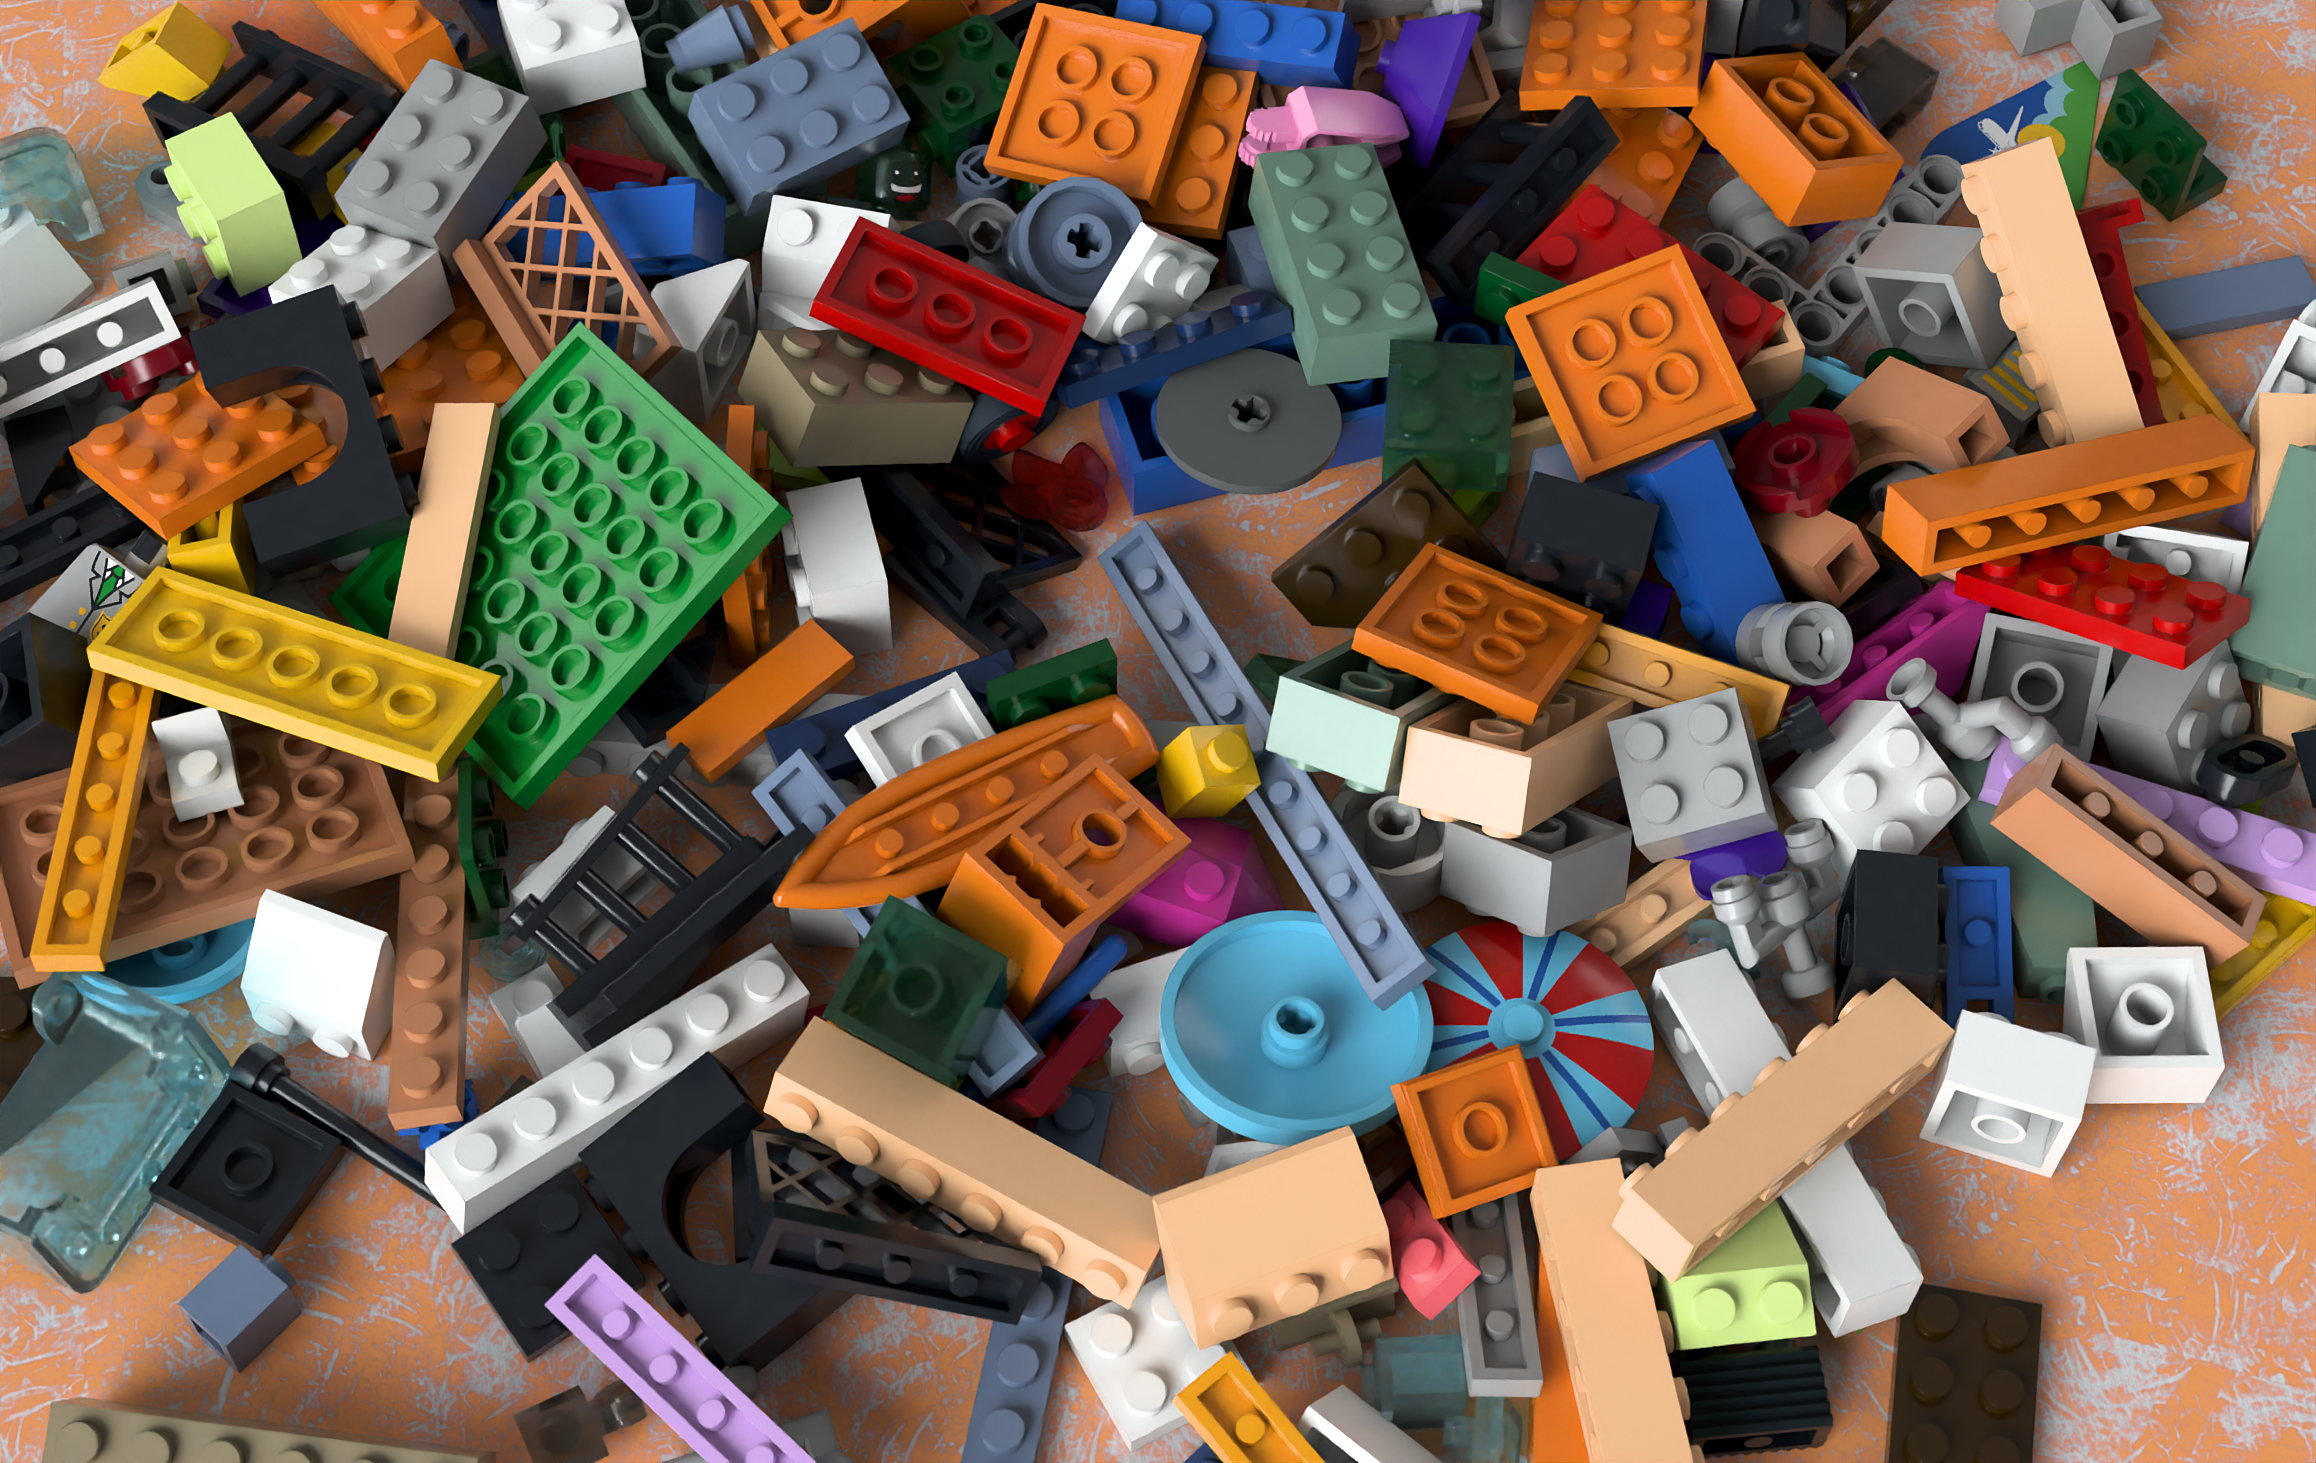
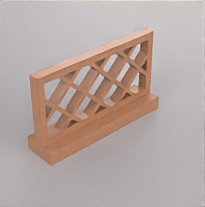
M556 160L481 241L466 238L451 254L526 379L566 337L569 318L585 320V326L599 339L601 338L602 321L619 323L616 354L648 383L683 348L568 163ZM561 187L566 195L563 223L547 222L550 197ZM521 228L529 229L525 263L515 262L506 247V244ZM546 230L562 231L558 266L542 265ZM579 232L589 233L595 242L592 269L575 267ZM541 273L557 274L553 309L543 308L538 299ZM574 275L591 277L586 312L570 311ZM608 278L618 279L623 287L620 315L604 313ZM636 324L646 325L658 343L641 361L632 360Z

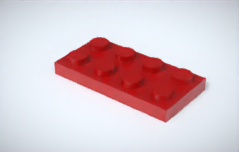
M1590 183L1515 260L1517 263L1571 285L1679 244L1738 372L1780 330L1784 322L1785 312L1593 183Z
M861 216L858 217L815 296L809 314L810 317L1039 418L1087 318L1085 315Z
M2071 542L1963 567L1956 571L1954 595L2180 670L2186 669L2249 622L2251 599L2227 592V589L2218 583L2209 581L2195 582L2170 574L2161 565L2153 563L2138 564L2113 556L2109 550L2100 546H2081Z

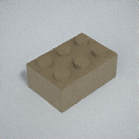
M791 327L787 330H758L737 390L738 395L746 405H755L756 419L765 431H769L770 438L792 467L951 463L974 405V401L958 381L842 330H807L800 327Z

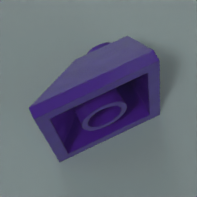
M1467 12L1406 20L1397 42L1386 38L1375 69L1376 73L1385 76L1379 96L1401 108L1410 133L1409 137L1402 141L1415 165L1425 170H1428L1482 17L1475 13Z

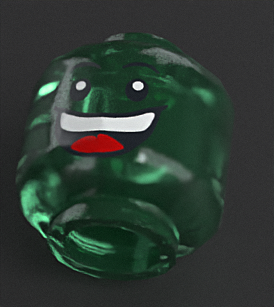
M902 138L900 144L856 164V204L861 210L890 214L895 221L917 222V213H922L931 206L932 160L926 153L912 150V139Z

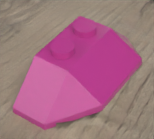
M1943 580L1929 586L1928 594L1915 596L1901 605L1900 609L1893 615L1879 619L1853 636L1854 646L1851 660L1838 678L1828 684L1817 686L1793 685L1782 718L1789 714L1786 709L1787 707L1808 695L1828 727L1855 699L1890 701L1886 696V688L1891 677L1899 667L1913 658L1924 659L1936 670V688L1950 698L1961 689L1982 633L1986 612L1989 613L1991 606L1954 595L1955 583L1948 580ZM1919 707L1906 710L1909 716L1925 713Z
M1144 796L1167 817L1163 802ZM1208 817L1169 820L1192 840L1185 855L1103 922L1183 949L1193 945L1199 938L1229 921L1261 912L1286 910L1250 831ZM1083 829L1084 834L1091 842L1100 846L1113 845L1110 838L1099 829Z

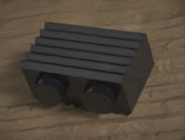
M1786 1338L1763 1341L1754 1347V1351L1728 1354L1727 1348L1722 1345L1694 1348L1686 1352L1685 1358H1677L1672 1375L1673 1378L1682 1377L1688 1391L1690 1418L1684 1421L1689 1445H1699L1704 1459L1712 1456L1717 1458L1725 1455L1733 1457L1738 1454L1749 1455L1754 1452L1758 1454L1767 1451L1775 1453L1780 1450L1790 1451L1795 1448L1803 1450L1808 1447L1816 1449L1824 1446L1833 1427V1416L1830 1412V1402L1827 1399L1825 1376L1822 1373V1362L1819 1359L1817 1345L1796 1347V1342L1793 1339Z

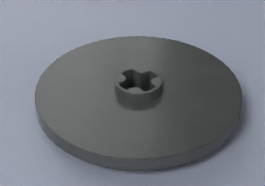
M1244 348L1171 374L1161 388L1155 414V425L1159 441L1167 455L1181 470L1211 487L1248 495L1273 494L1287 491L1315 478L1334 457L1338 448L1342 425L1338 402L1327 384L1308 386L1301 363L1278 353L1253 348Z

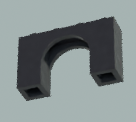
M334 284L188 333L205 389L222 409L296 385H311L327 389L341 397L345 404L348 418L345 443L337 459L324 473L302 485L241 505L259 564L275 580L409 534L414 506L420 504L417 494L418 486L411 471L401 472L396 452L405 449L404 442L392 414L383 416L377 396L387 392L375 358L365 359L359 339L367 337L368 330L356 300L347 303Z
M707 1051L578 1153V1156L592 1174L584 1181L588 1191L606 1212L611 1213L614 1209H617L628 1225L627 1228L620 1232V1235L629 1249L644 1265L653 1260L665 1277L657 1285L662 1296L680 1317L684 1318L690 1313L703 1331L695 1338V1341L706 1358L719 1371L727 1366L730 1368L734 1366H750L755 1369L757 1374L856 1293L750 1272L749 1260L731 1265H713L699 1261L694 1255L687 1240L684 1219L685 1208L691 1189L710 1164L748 1135L751 1130H754L767 1120L730 1069L712 1053Z

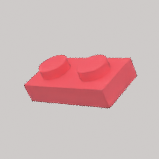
M1407 1181L1380 1207L1389 1231L1393 1271L1398 1284L1413 1306L1432 1321L1482 1272L1443 1218L1433 1219L1425 1193L1412 1182Z

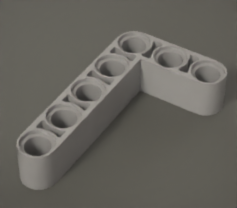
M1936 154L1924 158L1882 205L1877 215L1869 220L1809 291L1741 242L1725 233L1710 232L1703 234L1696 240L1692 250L1770 303L1783 299L1805 346L1804 354L1818 360L1821 356L1833 357L1870 313L1851 266L1888 222L1945 225L1962 195L1961 183L1965 177L1961 164L1949 156Z

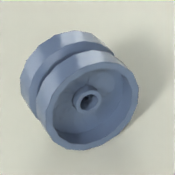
M1071 176L1048 184L1013 219L1002 243V269L1007 272L1014 285L1085 315L1139 224L1144 222L1139 209L1121 189L1098 178Z

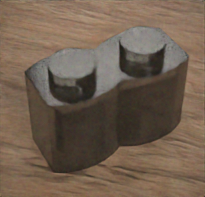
M1881 37L1868 47L1864 45L1859 46L1848 59L1844 70L1835 78L1827 76V78L1836 87L1846 81L1856 89L1882 136L1889 142L1896 132L1908 125L1931 100L1939 71L1889 39Z

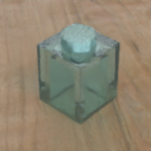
M1461 1336L1376 1338L1372 1364H1361L1362 1400L1371 1407H1375L1376 1411L1401 1430L1461 1427L1467 1405Z

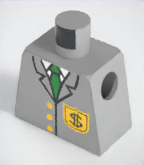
M144 529L127 556L98 543L87 546L28 612L86 637L89 646L157 565L164 568L167 567L169 564L167 557L168 541Z

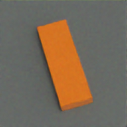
M810 618L667 731V743L672 749L680 742L686 745L691 751L684 760L706 781L712 784L765 742V731L786 725L855 669L854 656Z

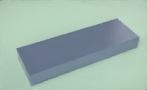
M2300 255L2135 286L2133 290L2134 294L2171 341L2299 317L2305 308L2316 299V287Z

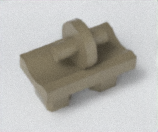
M1395 1274L1394 1278L1376 1284L1369 1289L1357 1291L1309 1309L1302 1314L1293 1315L1272 1323L1271 1334L1278 1352L1310 1342L1316 1358L1338 1351L1346 1368L1351 1369L1362 1365L1363 1353L1361 1344L1382 1337L1378 1320L1395 1315L1396 1313L1394 1292L1399 1291V1284Z

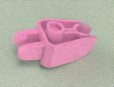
M1301 86L1288 94L1284 107H1268V109L1261 107V109H1255L1254 112L1251 111L1246 123V131L1249 132V135L1246 138L1243 137L1238 149V157H1241V162H1245L1246 166L1250 165L1254 168L1256 156L1261 153L1373 142L1381 167L1385 169L1401 159L1402 151L1398 141L1407 139L1410 133L1401 108L1372 92Z

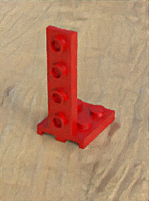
M2138 197L2075 210L2144 426L2146 428L2164 424L2165 420L2118 228L2145 221L2140 199Z

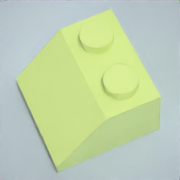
M1777 1199L1674 1284L1657 1269V1286L1651 1289L1656 1310H1665L1670 1318L1674 1339L1673 1350L1817 1335L1808 1263Z

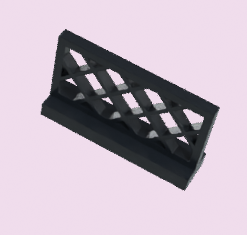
M957 448L951 463H936L935 467L924 463L816 466L832 483L861 478L873 526L964 620L981 615L991 597L1077 570L1083 557L989 461L981 463L968 462ZM946 464L967 470L975 479L946 471ZM920 482L933 486V492H928ZM947 490L974 499V506L944 497L943 492ZM985 503L1004 508L1013 518L985 510ZM958 521L972 525L971 532H968ZM982 529L1013 538L1012 545L982 536ZM1024 542L1044 548L1051 556L1047 557L1023 549ZM997 561L1010 564V569L1002 571L1003 567Z
M802 822L763 852L749 835H746L547 1004L546 1007L586 1053L622 1032L773 901V895L784 878L779 870L816 839V836Z
M751 1130L745 1144L756 1236L748 1253L750 1272L1012 1325L1018 1324L1042 1274L1038 1254L1020 1251L987 1232L976 1231L966 1225L961 1218L930 1201L924 1204L919 1203L900 1188V1185L865 1166L850 1163L839 1152L826 1145ZM770 1160L787 1163L799 1173L790 1177ZM836 1174L853 1177L864 1187L856 1191ZM815 1185L835 1202L826 1206L806 1189ZM880 1198L901 1216L893 1220L872 1202ZM945 1212L966 1230L961 1233L956 1232L937 1215Z

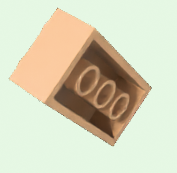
M1564 682L1533 726H1530L1519 720L1505 719L1497 715L1491 708L1463 697L1408 726L1398 803L1421 808V814L1434 821L1455 822L1461 819L1482 825V831L1487 835L1504 839L1518 838L1619 775L1607 722L1632 716L1634 699Z

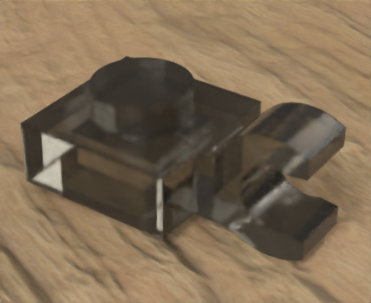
M620 1379L604 1387L589 1402H587L583 1391L577 1385L513 1415V1418L532 1463H594L609 1456L602 1438L603 1436L618 1429L631 1426L646 1418L648 1414L642 1399Z

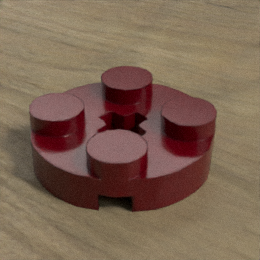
M205 319L200 321L199 328L212 325V320ZM189 326L178 329L182 337L121 364L123 369L116 372L115 368L101 373L109 392L121 391L125 401H130L158 388V381L161 380L159 375L178 367L182 376L198 371L199 366L188 334L191 332Z
M1800 408L1788 411L1791 421L1780 423L1771 428L1770 422L1767 419L1753 427L1739 441L1731 458L1736 467L1734 473L1735 483L1745 505L1765 512H1794L1801 518H1810L1823 513L1830 505V498L1835 496L1850 482L1862 461L1856 439L1841 415L1822 408Z

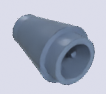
M722 4L675 35V38L665 42L679 75L689 70L694 71L746 59L744 53L756 48L752 33L738 4L724 9Z

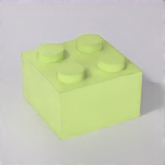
M232 112L165 140L172 165L164 168V172L177 199L180 202H185V204L177 207V212L191 239L194 240L202 237L207 244L202 247L210 269L218 280L228 277L238 295L242 297L277 281L289 271L293 264L303 260L284 192Z

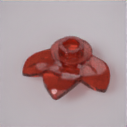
M1084 442L1076 444L1066 453L1061 464L1023 449L1015 450L1011 465V476L1014 484L1005 486L999 492L1000 497L1010 509L1027 518L1053 520L1059 526L1071 531H1091L1102 525L1108 512V501L1105 497L1104 489L1108 483L1109 472L1100 456Z

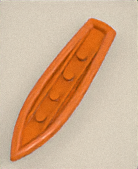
M1111 694L1013 727L934 758L883 783L849 805L817 833L816 839L807 845L791 865L773 895V903L780 908L829 910L860 908L907 899L949 885L967 850L1093 753L1097 752L1129 782L1159 761L1160 752L1156 741L1142 717L1120 696Z

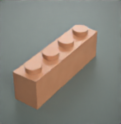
M2056 742L2009 779L1990 821L1991 825L2157 947L2203 946L2208 972L2250 945L2267 898Z

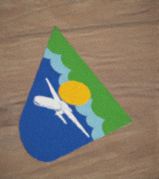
M2082 61L1945 129L1927 145L1920 157V161L1927 156L1939 154L1949 156L1961 165L2018 144L2050 136L2074 210L2082 209L2100 81H2098L2085 61Z

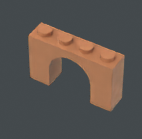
M1889 356L1833 410V412L1841 415L1847 422L1850 432L1856 439L1862 457L1861 464L1850 481L1874 467L1895 461H1917L1943 472L1983 464L1992 460L2011 441L1988 396L1892 356ZM1836 495L1830 498V504L1832 503ZM1742 501L1776 579L1822 603L1830 604L1838 609L1880 568L1858 526L1829 512L1828 508L1817 516L1801 518L1794 512L1771 513L1745 505Z

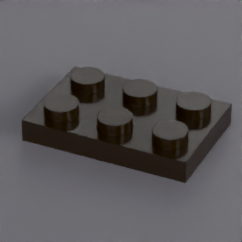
M1921 1283L1907 1313L1896 1316L1884 1463H2032L2042 1304Z

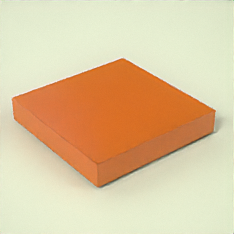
M1520 1044L1511 1045L1390 1086L1433 1219L1444 1218L1532 1187L1537 1169L1560 1166Z

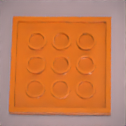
M472 288L451 290L450 293L455 311L381 372L387 392L377 397L383 416L388 414L394 416L404 442L405 449L396 452L402 473L408 471L412 473L422 469L435 403H495L500 410L525 382L512 354ZM296 385L273 391L274 394L321 428L328 447L290 469L296 486L317 478L333 464L344 446L348 430L347 411L343 399L327 389L311 385Z

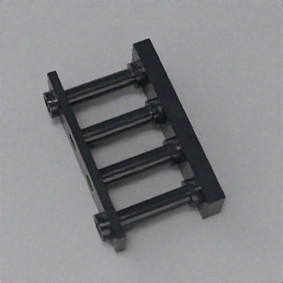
M239 20L231 28L244 53V57L192 102L189 100L182 102L158 90L142 106L163 148L167 149L165 140L217 118L213 115L259 74L274 80L272 84L234 117L282 188L288 207L317 221H321L336 208L326 185L328 181L327 173L377 128H382L404 95L391 83H380L285 41L271 30L263 31ZM301 92L314 98L270 138L267 136L260 138L252 134L296 93ZM337 110L354 116L311 156L305 154L299 156L291 152Z
M1507 90L1396 208L1418 269L1429 272L1453 306L1467 308L1474 301L1477 294L1480 267L1491 251L1512 259L1621 142L1590 96L1575 95L1549 124L1537 123L1529 110L1521 111L1520 98L1515 90Z
M680 742L664 757L657 750H653L629 777L637 788L540 900L532 893H529L504 921L513 931L498 948L510 956L531 937L577 978L583 975L599 960L548 917L572 888L627 936L644 923L648 918L590 868L613 840L676 895L697 878L631 820L654 793L724 854L744 838L740 832L672 773L691 751L686 745ZM779 829L762 842L754 836L751 838L764 852L784 837V834ZM703 962L625 1029L669 1004Z

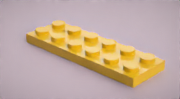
M158 565L86 649L91 668L438 783L503 696L502 680L499 675Z

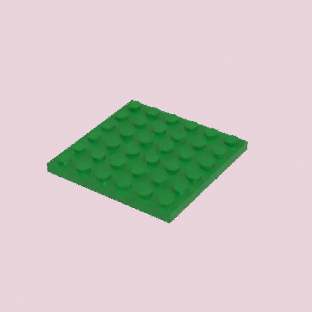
M580 321L500 408L502 414L454 659L456 662L501 676L503 696L464 749L505 794L526 811L793 517L785 507ZM408 535L376 545L328 598L354 629L388 639Z

